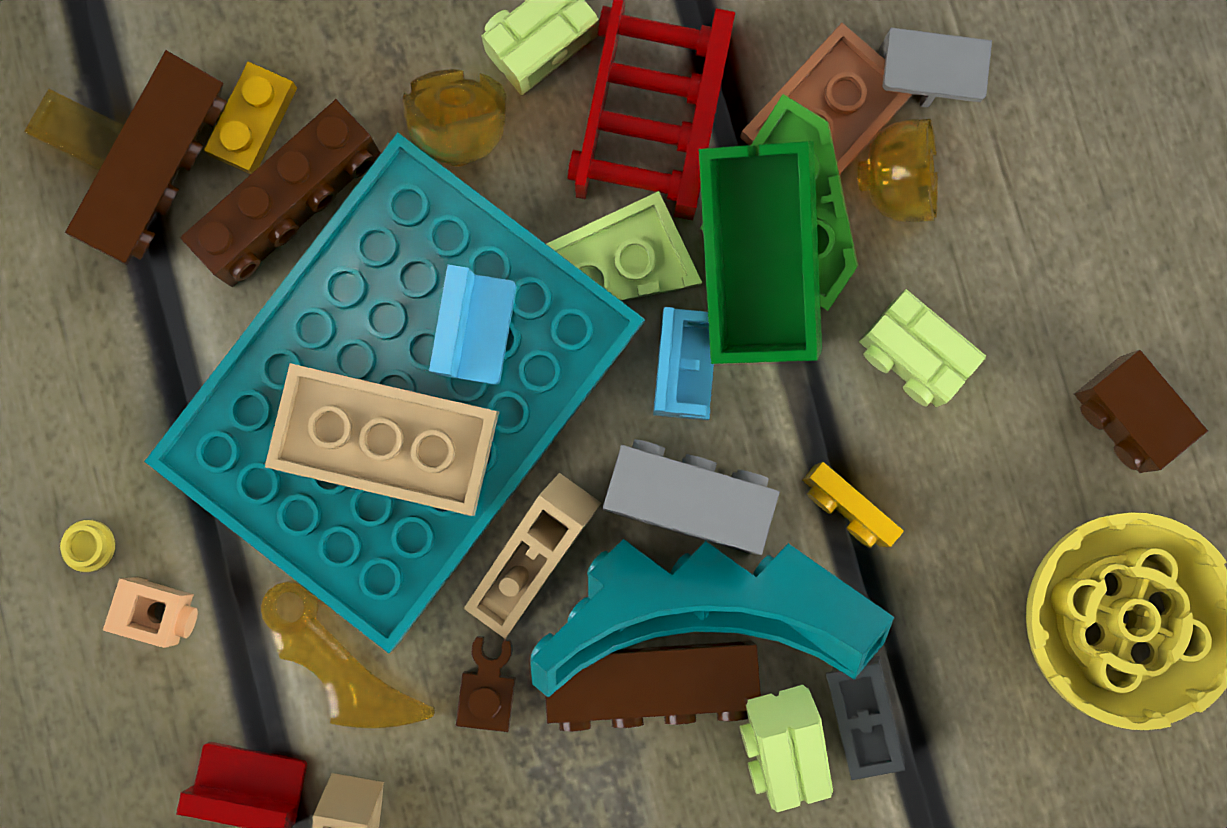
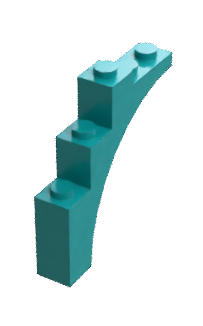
M623 539L610 552H601L591 563L587 572L588 597L583 598L576 604L568 617V622L555 635L552 633L545 635L533 649L530 659L532 685L544 695L550 697L579 671L614 651L655 637L690 632L739 633L778 641L820 658L855 680L885 643L894 617L789 543L775 558L767 555L759 563L752 575L707 541L692 555L689 553L682 555L669 573Z

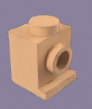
M140 577L119 578L103 631L162 648L178 645L180 637L186 639L190 636L197 620L198 610L190 606L194 594L149 582L147 579ZM159 603H163L166 606L162 621H159L154 613L155 607Z

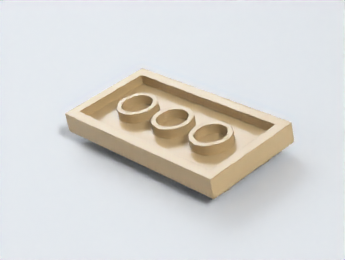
M290 363L265 467L475 516L499 412Z

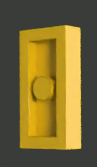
M247 61L204 151L210 157L248 174H252L260 166L295 95L297 87L294 82Z
M824 462L815 464L802 479L811 487L807 493L808 497L827 513L831 514L836 509L851 523L846 529L865 546L871 548L876 543L879 547H891L904 532V530Z

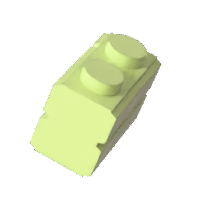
M524 0L525 2L511 13L508 10H502L487 22L485 26L486 32L481 35L485 52L499 70L505 74L506 78L520 95H524L598 36L599 19L585 0Z
M907 289L892 301L859 340V343L867 349L863 353L864 357L874 367L884 373H888L890 369L906 381V384L903 386L904 391L923 406H928L931 402L935 407H939L950 401L986 358L985 354Z
M800 685L779 691L778 696H774L771 693L749 699L746 704L749 723L740 725V731L748 758L757 757V760L748 762L756 794L766 792L771 809H774L776 812L798 807L801 801L809 804L831 798L833 787L822 720L809 688Z

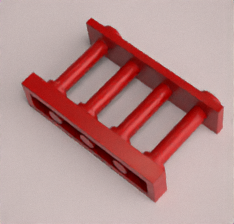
M613 0L612 7L603 5L601 10L598 36L605 37L582 151L573 149L567 179L575 181L576 198L586 199L590 179L653 192L659 191L660 193L668 194L667 200L677 201L674 217L693 221L701 188L699 149L709 148L735 12L715 8L712 27L702 25L701 30L624 15L625 0ZM621 35L697 50L696 56L706 57L703 73H692L691 77L615 63L619 37ZM614 83L687 98L686 103L696 105L693 123L682 121V126L604 111L609 85ZM604 131L677 146V151L686 153L683 171L673 169L672 174L594 159L599 133Z

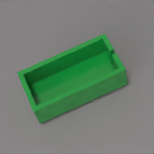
M814 141L758 145L759 156H756V145L699 149L711 364L817 361L822 352Z

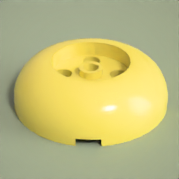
M1149 513L1113 514L1088 521L1062 537L1045 555L1035 572L1028 592L1026 605L1027 635L1035 661L1042 674L1056 692L1073 707L1098 721L1131 730L1162 729L1171 727V723L1182 720L1195 712H1203L1227 688V569L1224 565L1227 561L1201 534L1187 525L1160 515ZM1107 573H1111L1118 581V588L1115 593L1107 596L1105 595L1107 587L1104 578ZM1155 592H1159L1164 604L1165 611L1161 614L1149 602L1150 596ZM1126 611L1129 615V620L1127 624L1123 623V617ZM1096 623L1100 628L1101 637L1098 642L1089 645L1085 637L1086 629ZM1137 642H1145L1149 646L1150 656L1144 661L1136 663L1131 655L1132 647Z

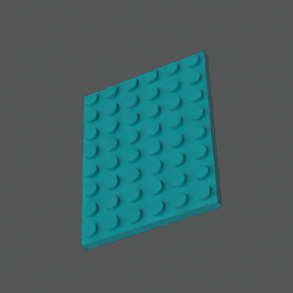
M397 132L144 462L383 650L391 653L644 324L645 319ZM447 264L467 267L476 275L512 280L517 286L501 380L497 385L440 376L429 371ZM289 364L498 411V420L475 516L266 468L265 463Z

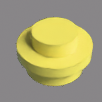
M83 520L74 523L65 531L60 543V550L64 561L72 569L80 572H93L100 570L110 562L115 551V539L111 530L105 524L94 520Z

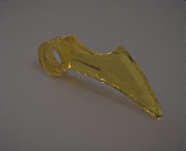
M297 581L282 582L267 591L261 604L262 619L272 630L280 659L303 665L320 679L330 701V724L355 728H386L407 725L434 716V707L394 689L361 665L315 618L319 607L317 597ZM287 592L295 593L303 601V614L300 619L294 622L285 621L277 613V600L282 594Z

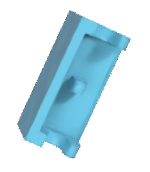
M664 307L661 320L653 415L709 420L714 364H711L708 312Z

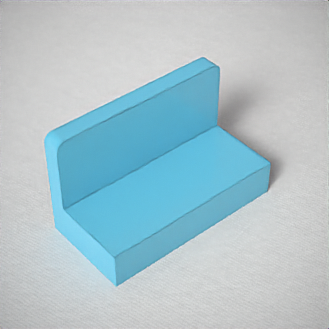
M447 264L429 367L430 372L440 376L493 385L500 383L517 288L514 281L476 275L467 267Z

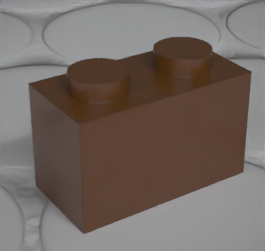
M1141 350L1120 356L1074 393L1082 403L1080 409L1086 420L1095 428L1103 429L1116 444L1114 452L1127 467L1132 470L1137 469L1139 473L1162 470L1208 432L1206 427Z

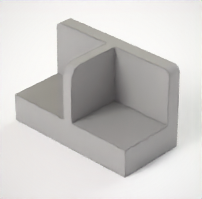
M890 28L879 51V55L885 59L882 87L886 91L920 95V107L928 108L936 97L981 102L987 94L992 40Z

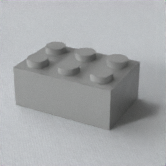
M634 439L632 448L621 445L604 501L603 511L745 553L762 555L780 493L778 490L767 487L769 478L744 470H738L737 473L733 472L732 477L715 472L716 462L686 454L682 462L663 457L664 447L643 440Z

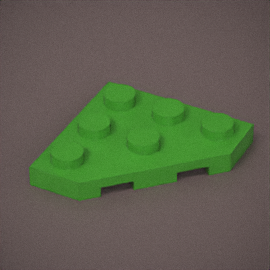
M782 94L751 145H756V156H759L758 145L814 141L820 306L829 311L858 267L828 121L787 95Z

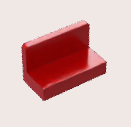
M208 742L202 747L195 784L180 793L176 815L242 828H291L296 822L307 762L301 759Z

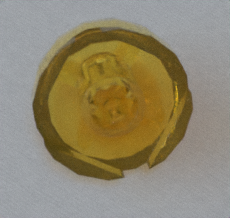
M459 69L433 71L417 77L411 82V92L407 95L404 91L402 97L404 119L413 143L434 160L451 166H463L489 155L503 137L507 116V94L499 82L479 73L480 82L464 79V70Z
M911 119L891 124L880 131L871 142L868 160L858 162L859 189L861 192H870L874 207L883 216L899 222L912 223L935 221L934 218H937L938 172H935L934 156H937L932 120Z

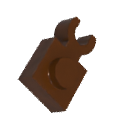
M478 636L472 645V657L478 665V673L468 671L462 673L456 726L508 732L510 729L516 677L502 676L501 670L512 656V641L504 639L501 655L498 658L492 659L484 654V636Z

